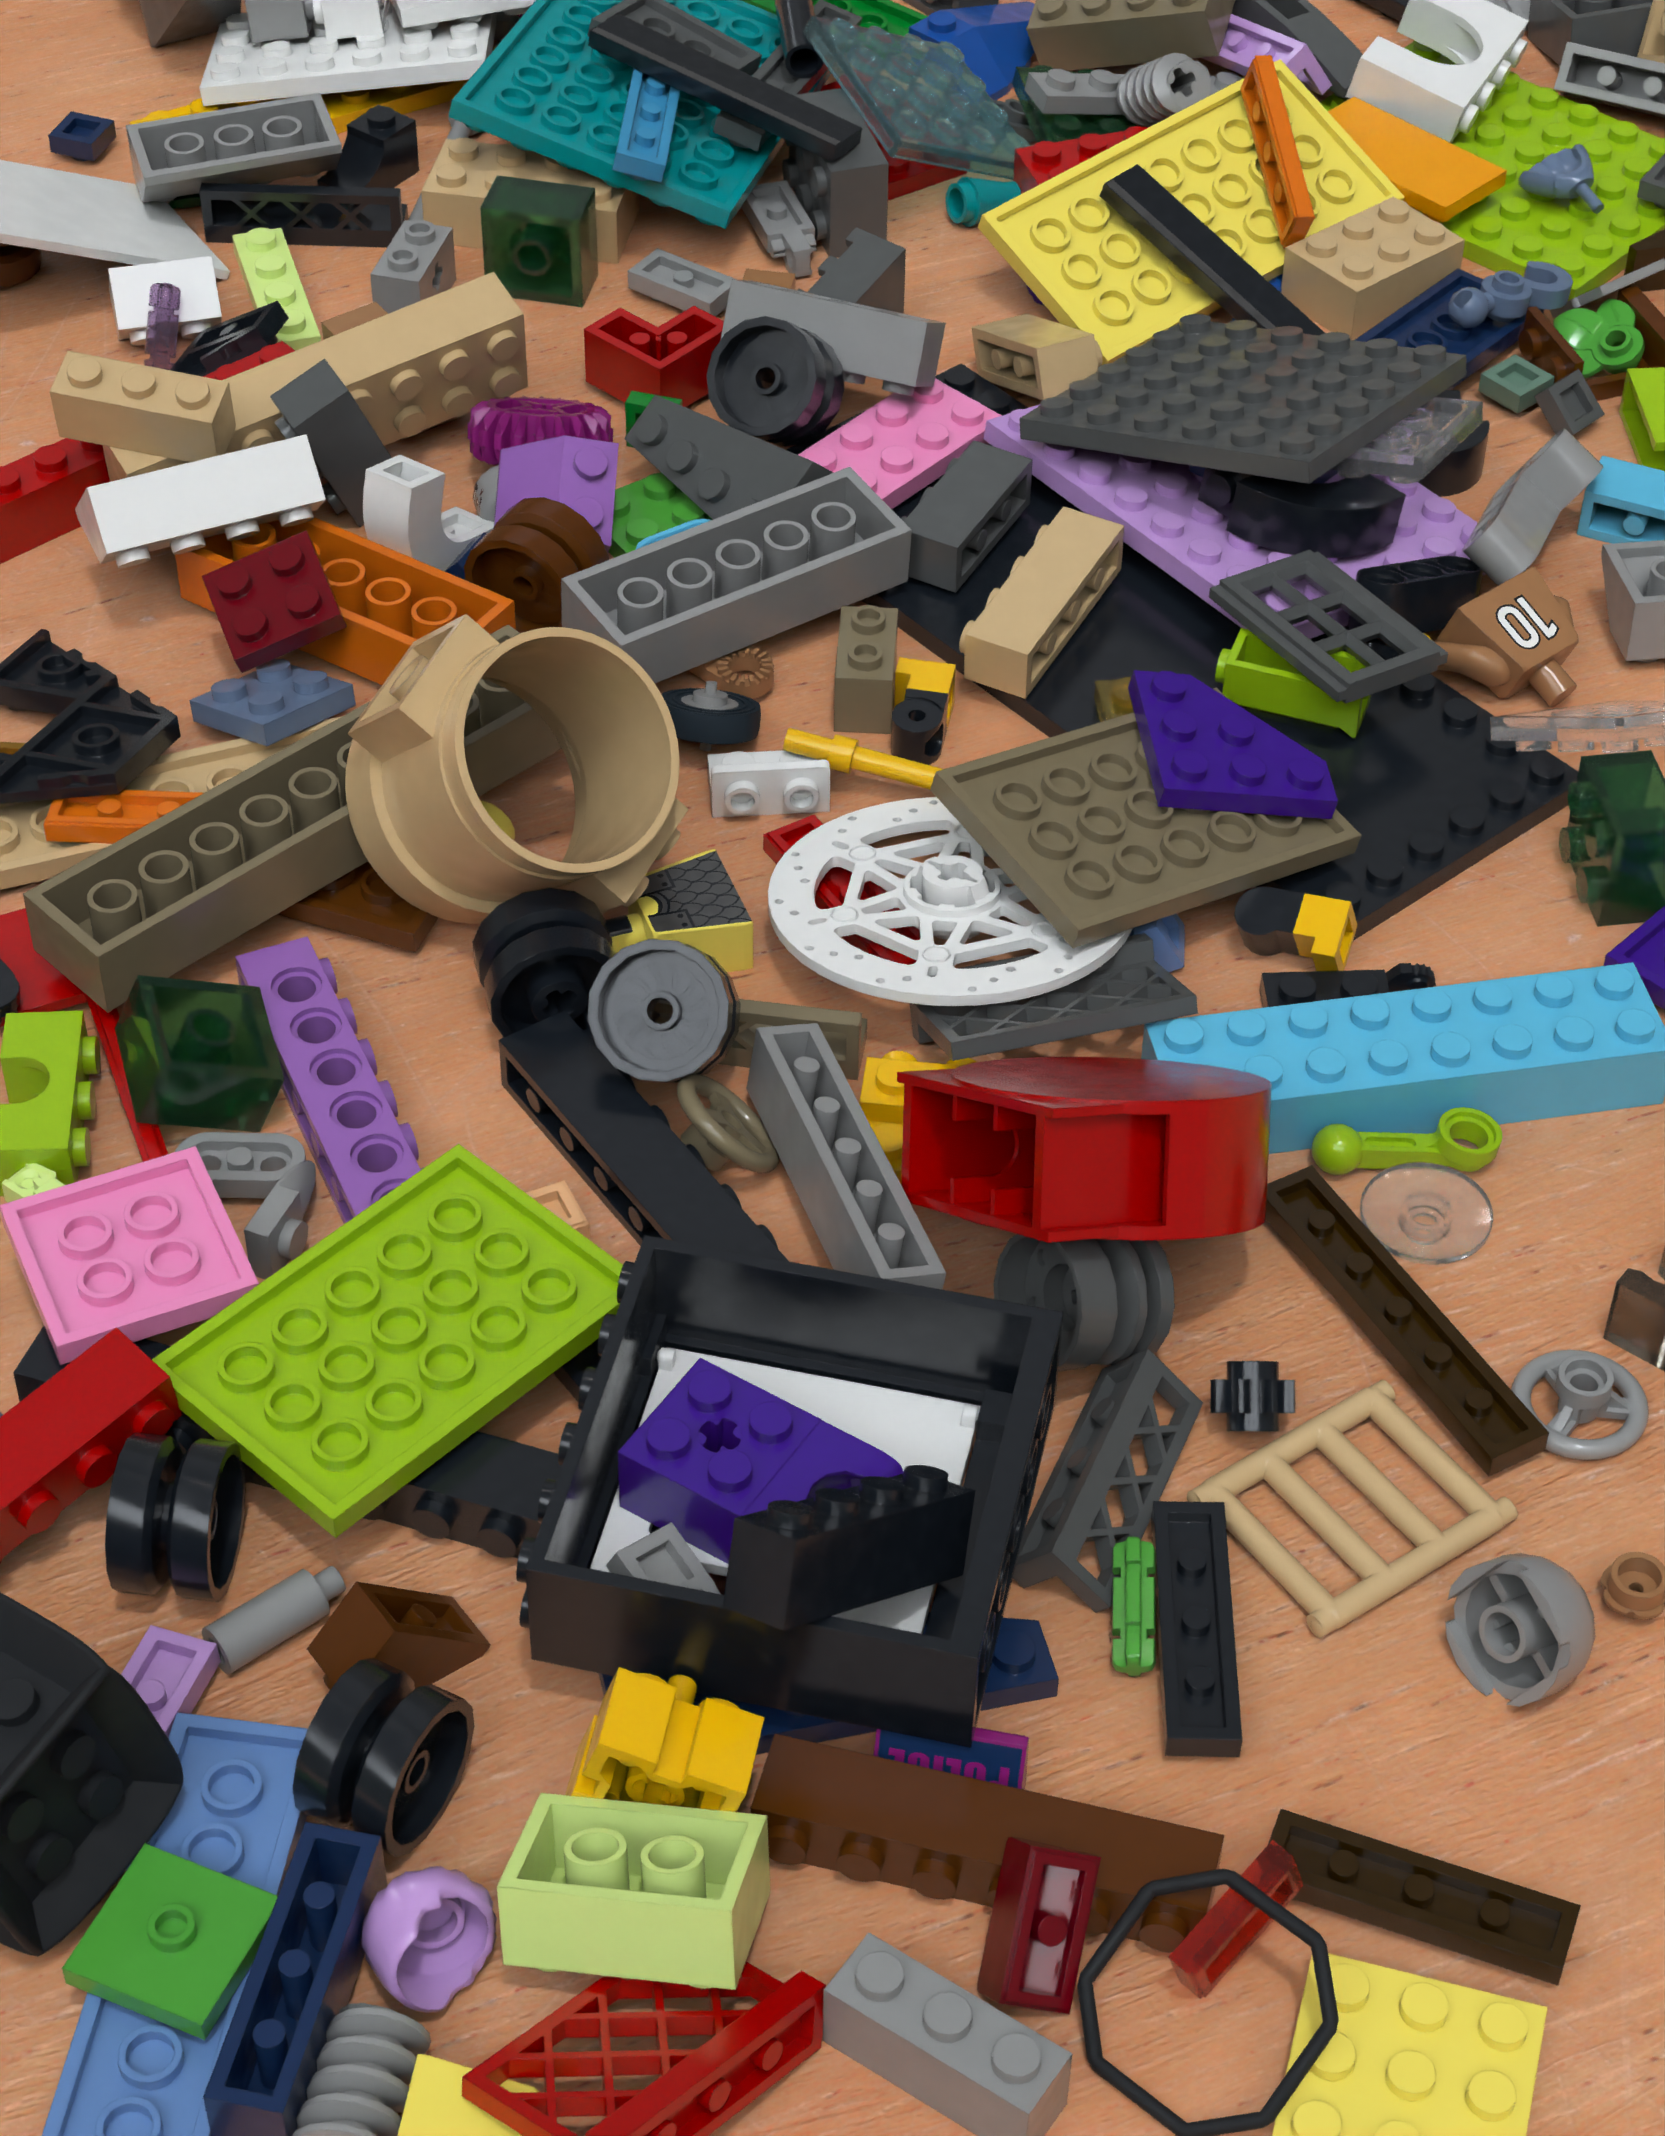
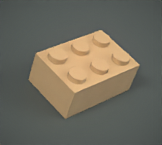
M1391 197L1285 248L1281 293L1307 317L1327 330L1346 333L1350 336V340H1355L1457 268L1461 269L1465 239L1446 229L1443 224L1433 221L1411 208L1406 202Z

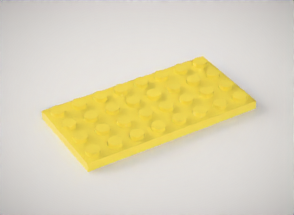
M1281 59L1275 61L1274 66L1315 215L1306 237L1391 197L1403 201L1405 196ZM1244 78L981 216L977 228L1058 322L1094 334V338L1102 352V365L1116 361L1125 355L1126 350L1139 347L1153 339V334L1168 330L1178 324L1183 316L1191 314L1209 315L1222 308L1099 196L1104 183L1137 164L1141 166L1268 282L1283 274L1285 249H1283L1279 239L1240 90Z

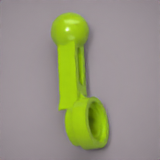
M1467 1107L1453 1108L1446 1111L1441 1116L1436 1131L1430 1134L1356 1132L1348 1125L1336 1123L1325 1126L1316 1134L1312 1142V1156L1316 1165L1321 1170L1332 1175H1344L1355 1168L1429 1170L1446 1175L1448 1166L1460 1171L1471 1172L1480 1170L1495 1159L1502 1142V1131L1498 1123L1491 1116L1480 1110ZM1453 1139L1467 1140L1475 1144L1478 1149L1463 1147Z

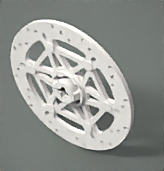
M937 797L883 803L845 814L819 826L798 840L783 855L772 873L768 888V909L772 927L781 943L802 964L817 974L857 992L912 1004L978 1006L1005 1003L1048 993L1067 986L1104 965L1118 952L1132 929L1072 948L1041 913L1035 914L1018 904V902L1028 898L1016 885L1011 887L1005 886V884L1014 883L1001 868L990 869L984 865V856L989 855ZM950 831L948 834L882 848H874L869 845L887 838L915 832ZM960 852L970 853V858L959 856L958 854ZM939 853L938 857L934 856L923 863L911 860V858ZM833 867H841L851 871L852 875L843 905L828 909L816 907L814 900L816 890L825 874ZM890 872L905 875L906 877L901 879ZM867 881H871L888 891L865 900H860L864 884ZM892 908H899V909H900V910H898V911L884 912V911H887V910L892 909ZM1004 916L1017 924L1000 920L999 918ZM914 926L919 929L920 939L913 940L890 929ZM981 932L996 936V938L965 944L968 938H973ZM857 934L917 961L914 964L907 965L886 960L864 952L840 937ZM933 936L948 940L944 945L934 944ZM1028 948L1040 952L1025 959L1001 965L971 969L955 968L956 964Z

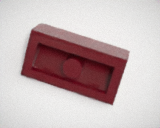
M1008 1837L977 1983L979 1993L999 2004L1070 2014L1101 1857L1028 1839Z

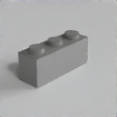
M869 1932L824 1989L823 2041L977 2136H1045L1067 2105L1072 2053Z

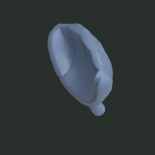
M1576 144L1572 149L1565 148L1557 153L1550 154L1542 162L1536 163L1529 171H1523L1518 179L1519 186L1530 193L1555 199H1572L1580 196L1594 214L1604 209V204L1590 189L1594 182V171L1587 150L1581 144Z

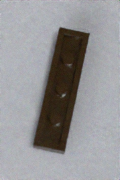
M1280 1809L1259 1868L1256 1887L1557 1986L1560 1982L1581 1905L1284 1809Z

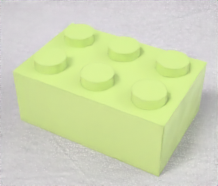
M540 1793L497 1885L503 1965L536 1968L545 1972L566 1971L685 1984L701 1989L722 1988L736 1990L771 1892L767 1815Z

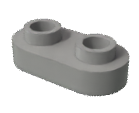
M203 1132L186 1138L175 1150V1152L196 1146L220 1198L266 1199L275 1184L289 1169L302 1161H306L303 1145L292 1136L280 1133Z

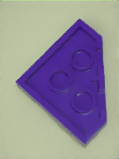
M1133 671L1128 691L1158 807L1332 819L1338 799L1325 760L1190 674H1178L1172 671Z

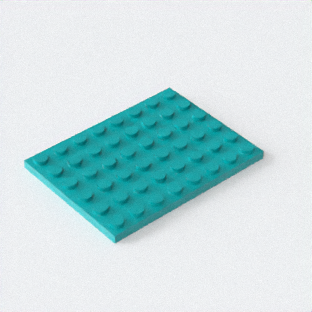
M535 0L452 99L448 117L464 123L473 131L490 133L511 142L514 147L520 150L534 151L556 160L558 164L565 168L581 170L601 178L609 186L628 189L648 197L656 205L675 208L694 216L703 224L717 225L724 229L728 227L785 143L784 139L772 134L758 152L750 148H740L733 145L728 138L713 132L717 115L721 112V109L680 90L662 183L652 180H634L622 172L612 170L633 68L588 46L589 37L587 35L592 18L623 0ZM665 0L761 54L759 67L782 43L777 15L744 1ZM843 52L808 93L821 90L840 62Z

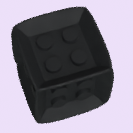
M0 1593V1943L21 1953L41 1956L61 1942L84 1920L129 1867L144 1843L147 1844L159 1829L180 1793L183 1785V1770L179 1757L167 1735L137 1691L121 1674L108 1666L93 1649L79 1638L12 1598Z

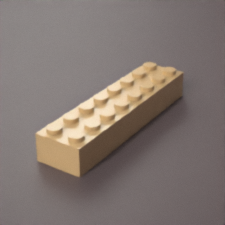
M491 272L226 378L222 381H228L230 385L236 428L225 454L285 440L274 423L282 414L270 396L323 359L328 362L349 390L384 446L402 438L414 436L424 429L453 417L463 416L481 401H488L491 398L509 397L517 391L528 387L524 314L495 272ZM102 445L110 482L190 463Z

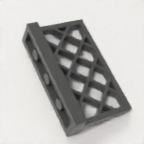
M1145 933L1128 936L1118 952L1104 965L1089 975L1048 993L1005 1003L978 1006H932L910 1003L913 1037L919 1044L935 1041L952 1061L1198 1014L1197 996L1154 960L1153 940ZM1038 953L960 967L958 969L1001 965L1025 959Z

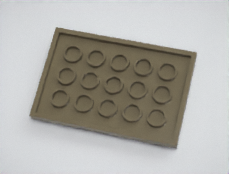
M1213 688L1215 691L1222 694L1217 688ZM1134 712L937 771L931 786L932 793L1072 948L1353 854L1362 836L1336 809L1332 819L1158 807Z

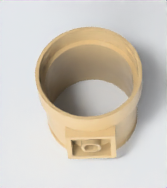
M464 614L412 643L348 732V735L353 739L346 765V802L351 825L364 855L381 879L408 903L431 915L454 922L479 924L499 904L523 892L546 888L575 891L593 901L602 915L609 909L621 905L628 907L647 888L649 878L645 874L653 862L663 858L677 843L681 833L676 828L689 810L675 797L679 779L680 756L678 739L670 711L659 689L646 671L625 651L604 638L579 629L565 627L539 628L520 633L499 643L470 616ZM480 679L502 686L528 703L550 727L566 756L574 785L575 820L570 844L562 862L537 855L510 838L490 817L473 787L465 758L464 727L470 699Z

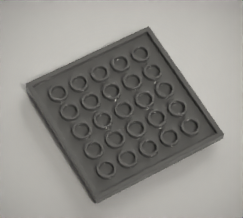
M1191 314L1181 317L1180 322L1168 330L1153 334V339L1143 345L1126 350L1125 355L1116 361L1099 366L1098 371L1086 379L1071 383L1069 389L1056 397L1042 400L1039 407L1019 418L1020 436L1024 440L1310 484L1467 376V355L1447 353L1446 348L1441 345L1430 344L1409 348L1398 346L1396 340L1388 338H1378L1363 342L1350 340V336L1342 332H1329L1317 336L1303 334V329L1296 326H1282L1272 330L1257 328V324L1250 320H1236L1226 324L1211 322V317L1208 315Z

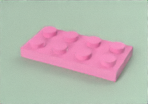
M935 378L933 387H915L913 395L892 393L798 455L821 465L833 473L851 467L893 509L944 475L950 461L953 458H959L973 440L989 445L983 439L986 420L1002 415Z

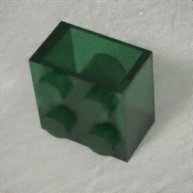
M497 175L480 207L484 275L495 272L514 299L583 308L598 276L595 188Z
M1652 750L1581 756L1577 781L1571 782L1568 789L1570 809L1568 826L1562 828L1559 834V849L1564 863L1571 864L1576 875V889L1581 903H1588L1597 927L1646 922L1665 906V778Z
M137 975L115 1027L136 1122L260 1132L284 1082L260 987Z

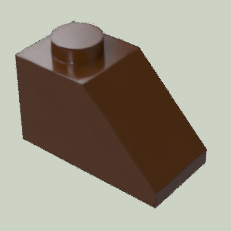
M355 1582L307 1650L325 1673L323 1679L330 1690L340 1676L356 1662L369 1658H375L406 1672L414 1680L416 1689L420 1686L433 1684L482 1657L491 1644L451 1596Z

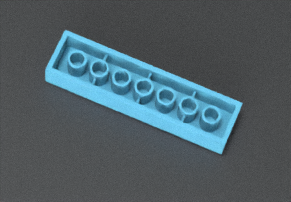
M1634 962L1175 1018L1144 1024L1141 1059L1223 1067L1255 1074L1271 1082L1269 1154L1312 1149V1142L1316 1134L1325 1126L1336 1123L1348 1125L1356 1132L1429 1134L1436 1131L1439 1120L1446 1111L1459 1107L1480 1110L1491 1116L1500 1125L1663 1104L1665 1097V1026Z

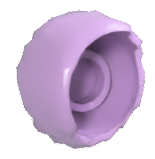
M433 1866L421 1871L405 1872L394 1878L385 1889L376 1894L364 1918L362 1948L365 1951L366 1960L384 1988L401 2004L412 2010L426 2013L442 2011L458 1991L469 1986L475 1980V1975L481 1970L486 1958L493 1949L496 1940L497 1921L493 1911V1901L487 1889L481 1884L471 1881L463 1872L456 1869L447 1870L441 1866Z

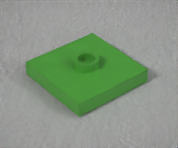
M144 1843L62 1967L65 1983L206 2040L253 1964L278 1896Z

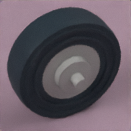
M706 681L705 688L675 689L662 693L670 711L677 738L700 743V750L711 751L712 744L744 743L754 740L758 735L761 720L760 704L749 697L737 693L717 690V682Z

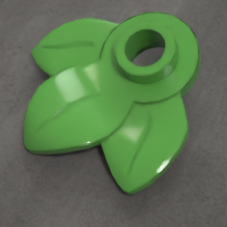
M1608 298L1599 306L1597 312L1587 308H1574L1558 315L1553 321L1557 331L1584 361L1582 375L1585 379L1603 369L1611 374L1627 372V368H1636L1641 361L1645 349L1644 339L1641 332L1635 328L1636 315L1633 309L1623 301Z

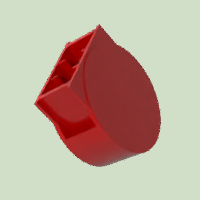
M1111 1057L1013 1058L976 1062L959 1066L955 1069L897 1072V1082L904 1083L901 1186L911 1204L1047 1243L1086 1239L1181 1240L1208 1238L1249 1231L1265 1223L1272 1088L1271 1082L1266 1078L1248 1072L1210 1065Z

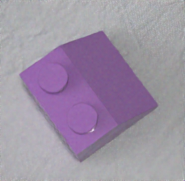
M563 435L501 449L494 526L507 510L525 498L544 497L564 503L585 517L600 535L608 553L612 539L619 443Z

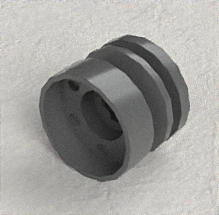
M1016 1234L1009 1239L999 1256L993 1283L994 1299L1063 1312L1058 1372L1082 1369L1091 1364L1113 1365L1146 1349H1149L1153 1354L1156 1353L1169 1334L1175 1308L1173 1276L1166 1253L1157 1240L1086 1239L1047 1243Z

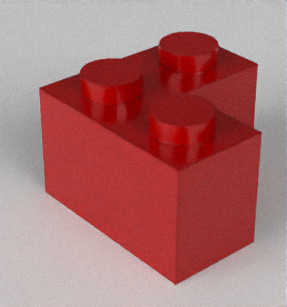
M692 306L657 327L620 307L584 329L586 382L624 403L631 391L682 399V406L687 407L708 394L706 374L712 352L721 340L724 321L696 306Z

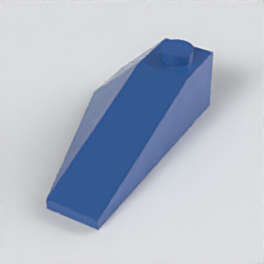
M1025 1L944 9L931 13L928 17L909 27L907 77L971 109L979 111L984 108L987 98L998 100L1008 94L1014 87L1015 76L1019 72L1025 73L1031 66V57L1035 52L1026 28L1035 4Z

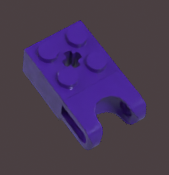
M702 1358L697 1360L618 1451L620 1507L659 1528L672 1522L687 1543L729 1564L734 1519L736 1517L767 1510L768 1503L772 1501L789 1500L797 1502L814 1497L815 1491L818 1489H846L860 1485V1480L864 1477L879 1476L888 1478L904 1473L901 1465L884 1451Z

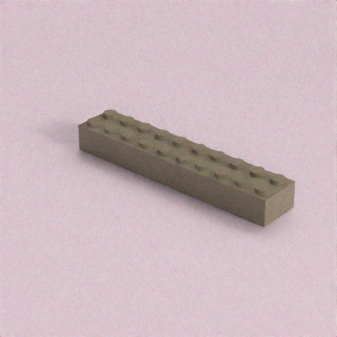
M506 625L490 635L499 643H502L520 634V632L510 625ZM480 679L470 699L464 727L465 758L468 772L478 797L562 749L550 727L528 703L506 688ZM371 701L23 893L33 949L108 1013L368 862L356 839L350 822L346 802L345 775L348 753L353 739L348 735V732Z

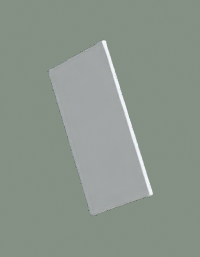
M0 160V243L132 265L212 256L215 278L228 279L230 270L167 202L150 201L143 203L137 184Z

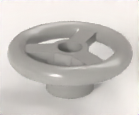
M1559 1350L1541 1355L1531 1360L1519 1371L1511 1387L1513 1393L1549 1432L1546 1450L1562 1457L1577 1460H1599L1618 1455L1633 1446L1647 1426L1649 1415L1648 1401L1639 1382L1627 1369L1617 1362L1593 1352ZM1543 1377L1546 1378L1559 1396V1411L1547 1426L1538 1418L1531 1404L1532 1390L1535 1384ZM1613 1385L1621 1392L1623 1397L1612 1391ZM1597 1417L1626 1420L1619 1430L1607 1437L1599 1439L1569 1437L1578 1424L1589 1423Z

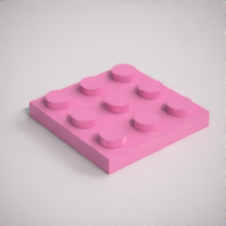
M196 1146L0 1205L4 1228L60 1365L72 1362L115 1327L132 1342H136L212 1318L259 1284Z

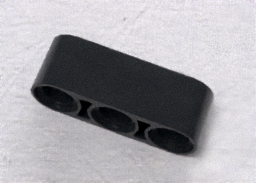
M1440 556L1360 569L1357 572L1355 581L1424 633L1444 629L1460 606L1479 596L1483 571L1471 559L1457 556ZM1349 615L1347 626L1349 630L1362 626L1361 623Z

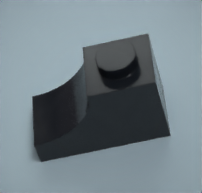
M377 105L370 108L366 113L347 124V137L337 169L327 171L317 180L318 186L394 188L419 172L416 120L400 114L390 107Z

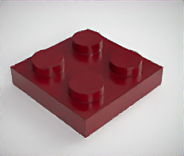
M307 530L202 576L233 659L241 673L347 627Z

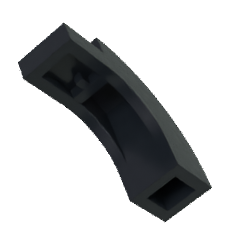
M1205 468L1198 500L1229 517L1226 531L1251 543L1293 555L1311 550L1312 552H1320L1326 558H1343L1367 554L1393 543L1406 494L1363 470L1336 482L1308 484Z

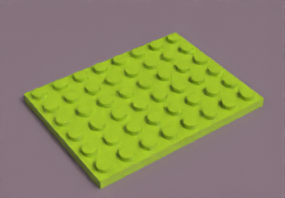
M1414 41L1404 47L1428 60L1456 65L1443 54L1419 42ZM1509 72L1500 90L1495 89L1486 109L1483 112L1479 110L1470 131L1467 134L1460 131L1451 143L1507 170L1505 186L1455 215L1449 221L1439 222L1446 229L1465 239L1464 258L1494 272L1506 270L1516 272L1524 277L1526 265L1529 261L1556 265L1564 269L1572 277L1573 284L1569 301L1604 285L1626 267L1630 245L1665 229V210L1657 207L1653 202L1637 197L1640 180L1665 154V138L1645 132L1632 122L1620 121L1598 112V109L1592 105L1580 104L1563 97L1552 88L1540 87L1523 80L1514 72ZM1333 93L1320 103L1329 111L1349 98H1340ZM1576 144H1581L1587 150L1593 166L1594 182L1590 189L1604 204V209L1594 214L1580 196L1572 199H1555L1530 193L1519 186L1518 179L1523 171H1529L1536 163L1542 162L1550 154L1557 153L1565 148L1572 149Z

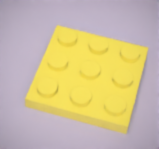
M1328 1953L1339 2017L1337 2030L1276 2117L1272 2136H1526L1548 2007ZM1312 1956L1286 2074L1323 2023Z

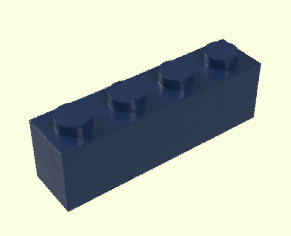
M305 1822L203 2096L211 2136H292L295 2130H297L296 2118L299 2110L307 2101L306 2089L309 2081L317 2072L316 2061L320 2051L327 2043L326 2032L328 2026L340 2009L347 2006L365 1956V1951L362 1948L364 1918L376 1894L387 1887L381 1836Z

